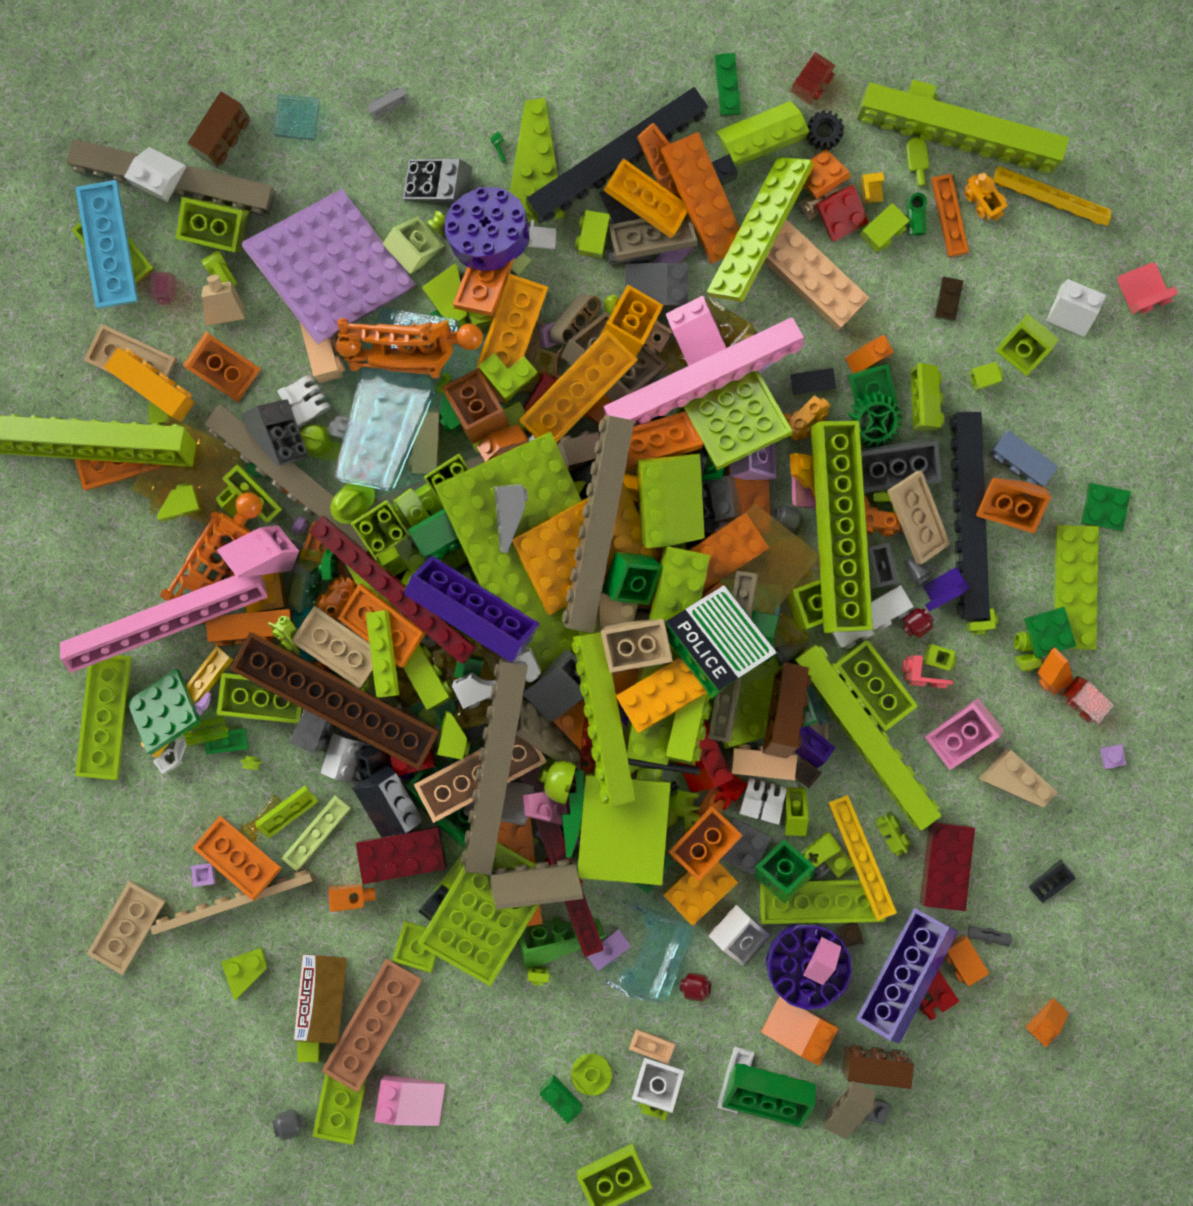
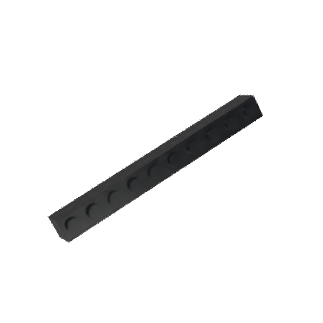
M695 87L691 88L527 197V207L539 224L544 221L546 223L550 222L556 217V213L561 210L563 212L568 210L577 199L583 200L590 194L589 191L594 188L599 189L605 185L606 180L612 177L623 158L633 166L637 164L640 160L639 158L645 155L637 136L649 125L654 123L668 142L673 139V135L678 132L682 134L690 127L691 123L694 121L698 123L706 117L708 105Z
M957 412L953 415V418H950L949 423L950 430H953L950 448L951 451H954L951 469L955 471V479L952 480V490L956 492V500H953V511L957 513V520L954 521V532L957 533L958 541H955L954 548L955 553H958V561H956L955 567L958 568L970 587L960 595V603H957V613L961 615V619L990 618L986 519L976 515L985 496L982 412Z

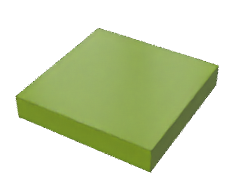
M404 920L392 961L432 973L437 956L417 945L427 927Z

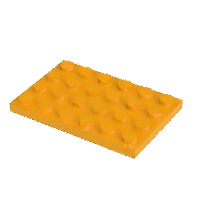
M624 482L622 483L603 586L615 552L648 555L653 558L659 556L655 548H646L642 544L640 515ZM588 498L512 539L511 543L547 615H551L568 605L566 595L568 589H571L572 580H570V574L576 564L574 553L576 547H579L580 538L578 533L580 526L584 522L582 512Z

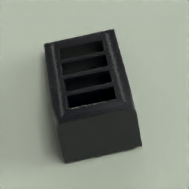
M1060 859L1029 885V888L1043 903L1076 878L1064 861ZM1062 870L1066 876L1063 878L1058 871ZM1053 875H1055L1058 878V883H1056L1052 878ZM1046 880L1052 884L1053 887L1051 889L1045 883ZM1039 885H1041L1047 891L1046 894H1043L1041 892V890L1038 888Z

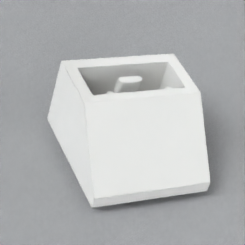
M333 733L321 773L336 780L355 784L361 783L355 752L371 744Z

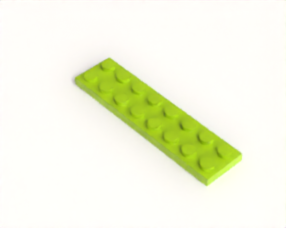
M777 157L707 290V294L710 297L739 302L744 301L814 166L811 160Z

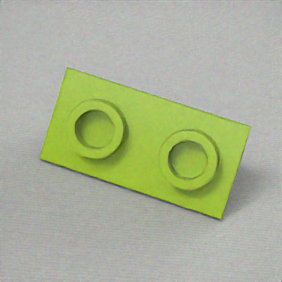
M280 616L275 625L271 622L268 623L273 630L272 634L281 641L280 645L283 648L300 653L297 645L292 641L298 630L294 627L289 617Z
M890 811L885 815V819L883 816L876 819V826L882 836L891 835L890 838L885 840L891 852L895 853L896 856L902 854L903 851L907 853L910 849V840L899 828L900 822L898 818L892 815Z

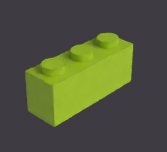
M240 463L234 466L222 478L239 496L243 493L251 492L261 499L262 510L259 516L266 523L283 509V506Z

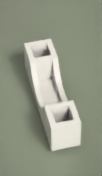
M526 647L515 661L526 662L528 669L525 681L531 682L539 677L541 668L531 647ZM472 672L454 680L452 687L463 709L468 706L469 708H474L481 703L480 701L486 698L489 700L493 699L490 697L492 685L496 684V679L484 680Z

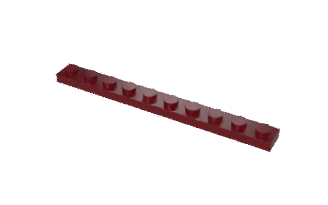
M320 516L309 533L458 662L465 664L477 646L447 621L404 595L406 585L328 518Z
M538 767L520 776L521 783L536 786L535 793L544 791V785L537 781L540 774ZM535 819L550 863L557 864L558 860L565 859L572 862V859L566 856L565 840L560 826ZM582 890L583 899L564 902L585 958L603 951L604 948Z

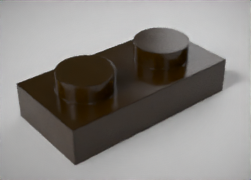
M942 277L934 318L949 321L956 320L963 280Z

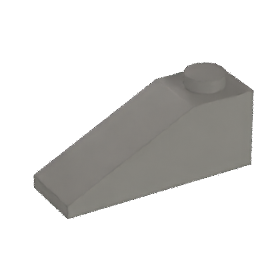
M521 484L494 486L499 548L503 553L509 550L525 509V502L528 501L527 489H524Z

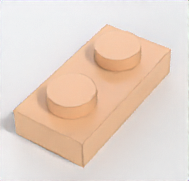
M636 1028L629 1045V1050L668 1064L675 1043Z

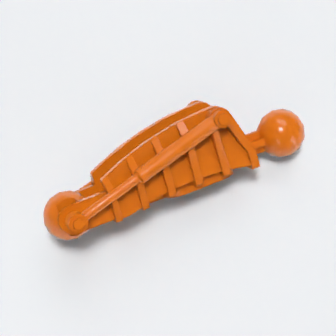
M340 318L337 321L339 331L335 348L344 357V360L348 361L351 371H357L360 367L394 372L427 374L432 378H438L440 376L439 371L453 353V344H459L464 350H475L483 341V333L475 324L469 323L462 325L457 332H451L448 320L433 324L432 322H427L423 325L411 324L410 326H401V324L348 323L346 318ZM361 342L371 343L373 349H361ZM391 345H397L398 348H392Z
M247 492L237 498L235 503L237 513L233 519L223 513L211 512L210 521L187 555L186 562L170 587L161 591V598L170 601L185 595L183 592L186 588L193 592L235 576L224 559L216 560L213 557V553H218L219 548L229 544L224 541L223 536H229L233 542L252 532L244 527L249 518L257 517L261 513L262 502L256 494ZM202 562L208 566L205 573L198 570ZM188 568L190 573L185 575L184 573ZM212 569L219 572L215 580L208 576ZM180 581L182 586L177 594L173 595V590Z

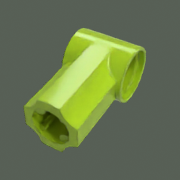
M219 250L201 260L210 276L218 275L221 283L232 282L235 289L239 286L228 268V263L224 260L225 258Z

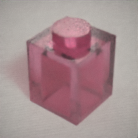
M171 272L151 273V298L160 305H169L170 301H176V277Z

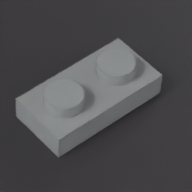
M404 87L400 89L394 88L389 91L388 95L373 99L367 107L372 118L375 119L409 101Z

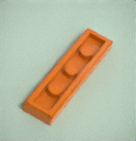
M952 173L932 177L931 183L948 258L968 254L969 249Z

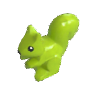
M677 790L669 799L667 828L673 827L677 823L678 817H683L685 831L690 830L701 818L700 815L694 813L701 810V808L693 804L694 799L699 798L700 794Z

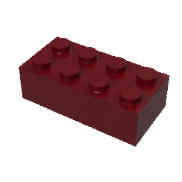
M937 821L928 826L920 904L926 907L966 911L975 827Z
M440 826L392 836L359 840L355 843L362 884L439 871L447 867Z

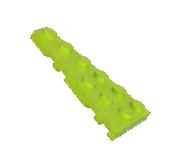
M545 98L526 100L524 103L510 193L520 200L530 224L531 220H534V223H538V221L527 207L526 198L558 177ZM561 210L556 213V217L553 220L564 219V212Z

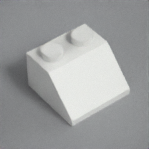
M148 147L133 159L124 177L131 185L168 203L186 165Z
M1067 279L1061 284L1046 322L1085 337L1096 319L1106 295Z
M737 905L728 912L727 916L709 935L726 954L742 966L770 936L767 931Z
M644 1058L632 1100L673 1113L684 1071Z

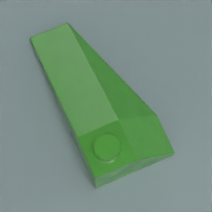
M553 917V921H542V924L526 926L517 941L524 969L547 964L581 948L572 922L560 921V917ZM593 919L600 939L605 938L600 920Z

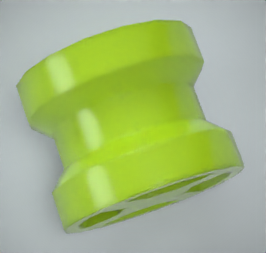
M436 211L433 219L426 222L428 227L440 237L444 235L446 216Z

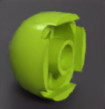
M558 761L552 764L548 771L544 770L541 782L545 783L544 791L551 800L566 804L577 764L568 761Z

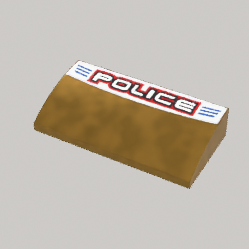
M303 954L293 1041L339 1043L347 958Z

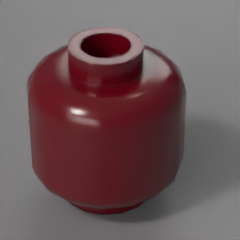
M915 608L903 618L905 626L902 628L910 637L914 635L916 638H922L933 629L932 622L934 619L925 608L922 610Z
M688 973L685 979H681L680 991L683 992L684 998L687 1000L703 1002L706 997H710L712 984L704 974Z

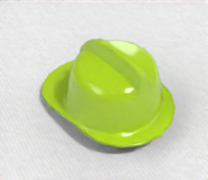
M319 424L305 425L300 432L308 455L321 460L330 461L338 458L343 452V444L332 441L330 433H328L329 428Z
M363 480L349 482L332 499L330 505L331 515L340 523H352L373 505L376 496L374 488Z

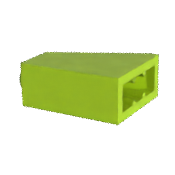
M453 264L422 286L423 292L443 319L448 320L452 331L455 328L458 330L462 325L467 324L466 320H468L467 311L454 309L453 306L461 284L456 264Z

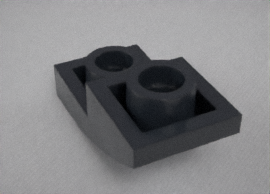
M834 368L790 374L793 395L837 389Z

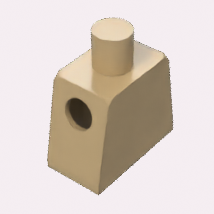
M218 275L209 276L207 278L208 285L202 289V303L206 326L245 319V306L233 283L230 281L221 283Z

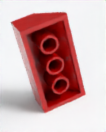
M706 719L704 721L706 728L704 741L700 740L699 744L700 749H702L700 761L695 762V766L700 767L699 775L682 773L692 793L716 788L733 779L716 740L708 739L710 727ZM677 762V764L690 765V764H685V763Z

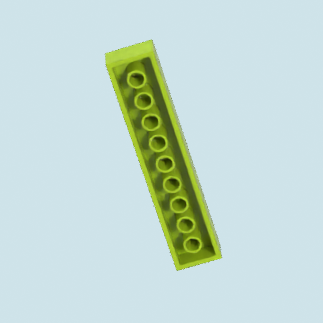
M869 82L864 92L857 119L861 120V123L865 125L876 124L880 125L884 130H898L905 136H920V139L924 141H938L940 145L945 147L952 145L959 147V150L963 152H977L981 157L989 158L992 156L998 158L1002 163L1013 162L1017 163L1021 168H1035L1042 174L1053 173L1063 162L1069 141L1067 136Z
M0 414V454L193 467L197 443L187 430L178 424L163 426L159 423L143 425L139 422L127 424L116 420L111 422H102L97 419L82 421L78 418L63 420L59 417L47 419L35 415L22 417L17 414H11L10 416H2Z
M820 421L811 426L824 633L873 630L859 421Z
M668 546L663 548L660 562L663 569L655 588L649 620L664 619L666 622L701 600L710 555ZM670 644L672 658L675 661L680 656ZM671 662L640 667L636 683ZM676 712L639 734L630 719H628L624 738L627 758L667 765L668 758L666 753Z
M817 645L810 646L793 659L792 662L796 665L809 667L808 675H811L810 687L911 825L920 831L924 830L941 817L939 813L941 808L934 799L928 798L926 795L928 790L925 786L914 779L916 774L909 765L903 764L901 753L889 745L891 740L884 731L878 730L876 719L864 711L866 706L859 697L853 696L851 693L853 688L847 680L843 681L840 678L839 674L841 672L834 663H829L826 659L828 654L823 647H818Z

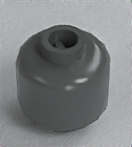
M782 505L779 508L776 507L771 516L774 529L788 535L793 534L796 530H800L803 524L801 512L787 505Z
M293 1109L276 1114L275 1120L272 1121L275 1136L281 1140H288L299 1136L301 1128L304 1127L302 1114L297 1115V1112Z

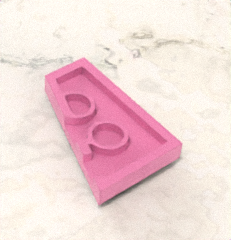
M570 787L569 791H575V788ZM545 791L523 795L526 817L563 826L562 814L570 813L569 794L566 804L551 800Z

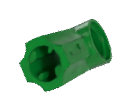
M920 192L912 194L906 202L907 218L909 219L908 236L927 234V197ZM912 200H918L921 207L915 208L912 205Z

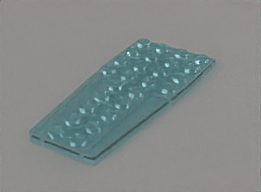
M382 307L377 324L410 326L411 324L423 325L427 322H432L433 324L448 320L450 331L456 332L459 322L451 318ZM371 343L369 344L368 349H373ZM391 345L392 348H398L397 345ZM444 366L439 371L440 376L438 378H432L427 374L387 371L386 369L362 367L349 415L350 420L347 423L334 476L339 481L387 491L394 489L438 386Z

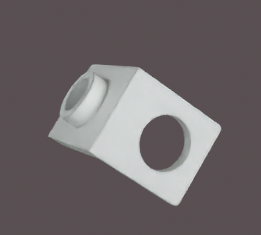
M531 220L527 247L555 249L556 228L534 226V220Z

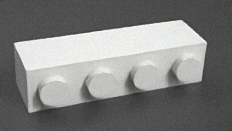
M901 585L871 601L873 630L879 626L881 629H884L892 624L891 620L898 616L901 619L910 613L909 609L913 608V605ZM873 630L830 634L838 648L844 647L847 650L857 644L855 640L860 637L866 639L875 633Z

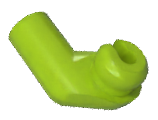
M616 295L607 296L604 301L605 312L610 315L619 300Z

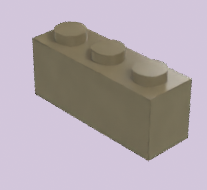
M852 1081L828 1109L823 1128L845 1139L851 1133H855L858 1125L864 1123L869 1113H873L876 1107V1101H874L876 1092Z

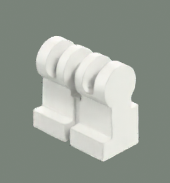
M307 375L288 387L277 390L282 400L288 399L299 428L331 408L328 402L317 406L319 402L325 399L323 393L313 396L320 390L318 385L306 388L315 381L312 375ZM309 396H313V397H311V399H309L307 402H305V400H304L305 398H307V397H309Z
M749 777L738 813L756 819L759 816L760 820L779 825L786 787L780 786L777 796H774L775 784L770 783L769 788L766 790V801H762L761 797L765 792V781L760 780L758 789L755 791L753 789L755 778Z

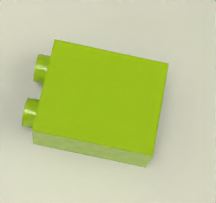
M639 767L636 777H631L635 801L612 807L604 806L600 799V782L597 780L595 772L594 774L586 773L577 872L579 878L662 885L671 784L669 780H661L662 770Z

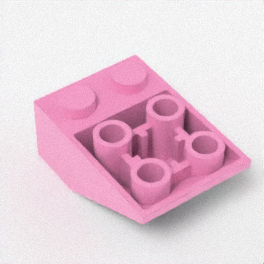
M277 525L260 527L219 548L218 553L237 578L292 571L299 550Z

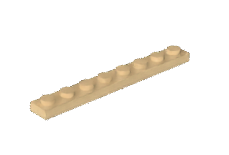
M306 870L294 873V878L287 880L285 876L274 880L275 884L267 886L256 900L315 880L313 871L307 873ZM240 891L235 893L234 898L228 899L225 896L216 899V904L210 906L207 903L195 907L196 911L188 913L186 909L175 913V918L168 919V916L155 920L156 924L150 927L151 932L154 935L252 902L253 900Z

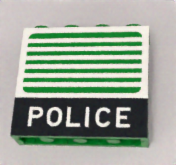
M722 586L665 622L669 643L712 699L718 696L726 686L765 661L768 663L776 654L773 645L766 640L760 628L751 621L746 610L737 603L734 595L725 586Z

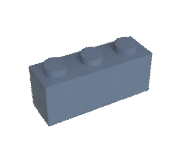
M1009 430L1002 434L989 452L993 455L992 458L996 462L1009 466L1011 473L1016 476L1021 475L1026 479L1025 482L1041 487L1046 485L1059 467Z

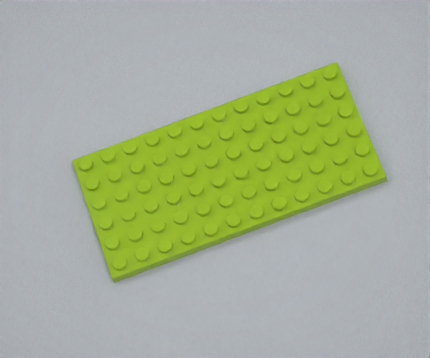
M551 432L434 485L479 585L540 623L531 642L526 647H531L541 668V673L566 648L573 653L571 646L574 641L573 637L591 634V632L564 627L562 615L564 610H567V606L551 615H547L512 543L508 552L503 553L500 551L494 486L521 484L524 489H527L528 501L525 502V509L514 537L581 502V498ZM525 681L526 687H528L533 681Z

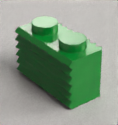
M554 1074L540 1087L539 1096H542V1099H545V1102H548V1105H551V1108L557 1111V1115H560V1118H563L566 1124H569L582 1111L583 1104Z

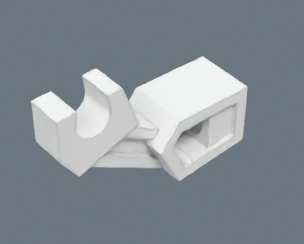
M192 729L174 740L176 744L173 750L167 749L153 761L162 774H167L182 764V756L189 739L192 738ZM174 752L175 761L170 764L166 758Z

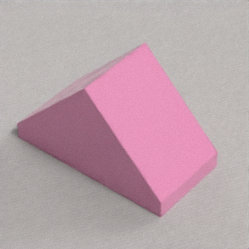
M821 937L804 976L823 985L836 969L841 946Z

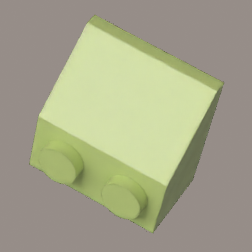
M418 216L393 227L383 242L387 250L410 274L421 269L445 247Z

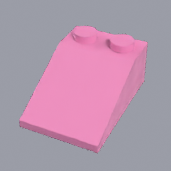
M703 296L666 313L671 329L688 366L727 348L711 309Z
M978 697L927 734L925 738L948 769L951 770L999 738L1004 730Z
M384 1074L380 1083L374 1122L391 1125L439 1126L446 1083Z

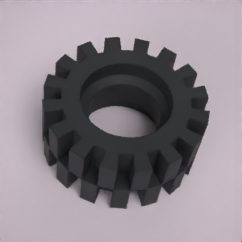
M822 110L820 114L817 112L814 117L810 118L807 125L809 129L807 140H810L809 144L811 146L814 145L815 149L821 148V151L825 149L829 151L840 143L844 134V124H842L843 120L841 118H837V113L832 115V111L829 110L828 113H825V110ZM828 124L832 128V135L828 138L821 137L817 132L818 126Z

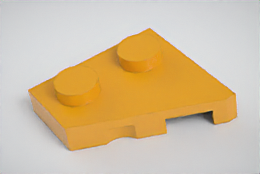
M800 453L789 454L791 475L805 489L810 488L813 491L812 496L815 497L813 456Z

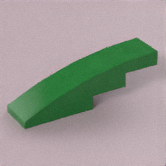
M583 769L575 770L577 791H569L570 813L562 814L567 858L572 856L582 819L584 801Z

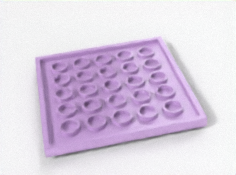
M343 189L242 243L244 250L317 345L338 333L337 321L340 318H346L348 323H356L411 291L416 286L397 259L383 245V241Z

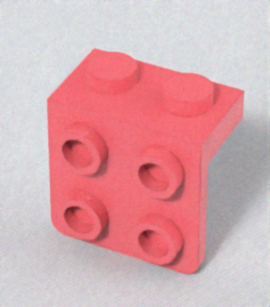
M1153 262L1120 275L1117 279L1132 315L1140 311L1142 314L1153 310V306L1160 304V306L1169 304L1173 301L1172 298L1178 294L1175 286L1169 289L1166 288L1158 267Z
M906 656V660L903 659L901 670L904 672V680L909 681V685L926 686V683H930V687L946 689L947 685H953L952 680L921 677L923 656Z

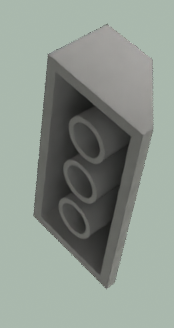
M934 438L861 448L864 493L888 490L916 471L923 472L927 484L942 482L938 441Z

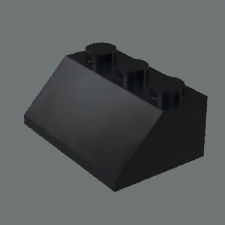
M388 765L352 788L380 837L407 833L423 822L398 775Z

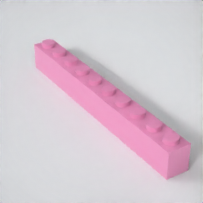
M791 317L603 406L605 415L634 420V426L648 423L651 419L657 416H664L676 407L685 406L695 398L704 397L714 389L723 388L733 380L742 379L745 374L759 371L766 364L778 362L785 355L797 353L804 347V336Z
M235 575L60 642V660L68 671L72 673L268 598L265 580L262 575L237 578Z

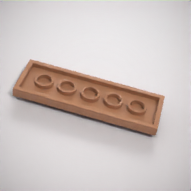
M386 959L339 1039V1043L335 1046L324 1065L322 1072L358 1093L423 979L393 961Z

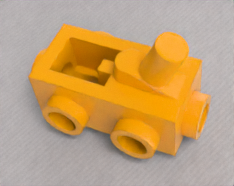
M985 172L970 177L967 180L968 184L965 186L966 191L964 194L969 202L973 201L977 206V215L981 219L985 218L986 221L990 219L996 221L1004 215L1003 211L1008 205L1006 204L1005 196L995 188L994 180L987 176ZM989 204L993 206V211L989 208Z
M814 395L799 411L796 410L793 415L783 413L793 431L790 437L794 441L798 439L802 441L804 438L811 435V426L826 420L829 413L828 408L831 405L823 397L819 399Z

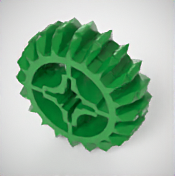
M872 392L870 397L864 394L863 401L857 398L856 401L859 404L857 406L851 405L854 412H848V416L852 419L847 421H859L861 445L865 443L867 447H870L872 444L878 447L879 442L882 445H886V439L893 441L891 435L893 433L899 435L896 428L902 427V424L898 422L903 419V416L899 414L902 411L901 408L896 407L898 402L892 400L890 395L885 397V394L882 392L878 396L875 392ZM874 405H884L883 408L879 407L874 411L869 408ZM864 413L865 420L861 423L862 425L860 426V420ZM870 414L876 417L879 426L874 423ZM889 417L888 424H887V426L885 427V423H884V422H885L886 418ZM874 429L880 430V432L877 434H866L868 431L871 432Z

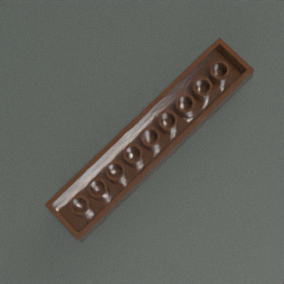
M249 632L229 669L418 770L422 768L441 732L255 632Z

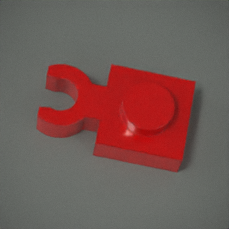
M732 774V780L720 786L718 790L720 793L716 795L713 802L716 804L718 800H723L725 802L723 810L729 807L731 800L736 802L748 785L734 774Z

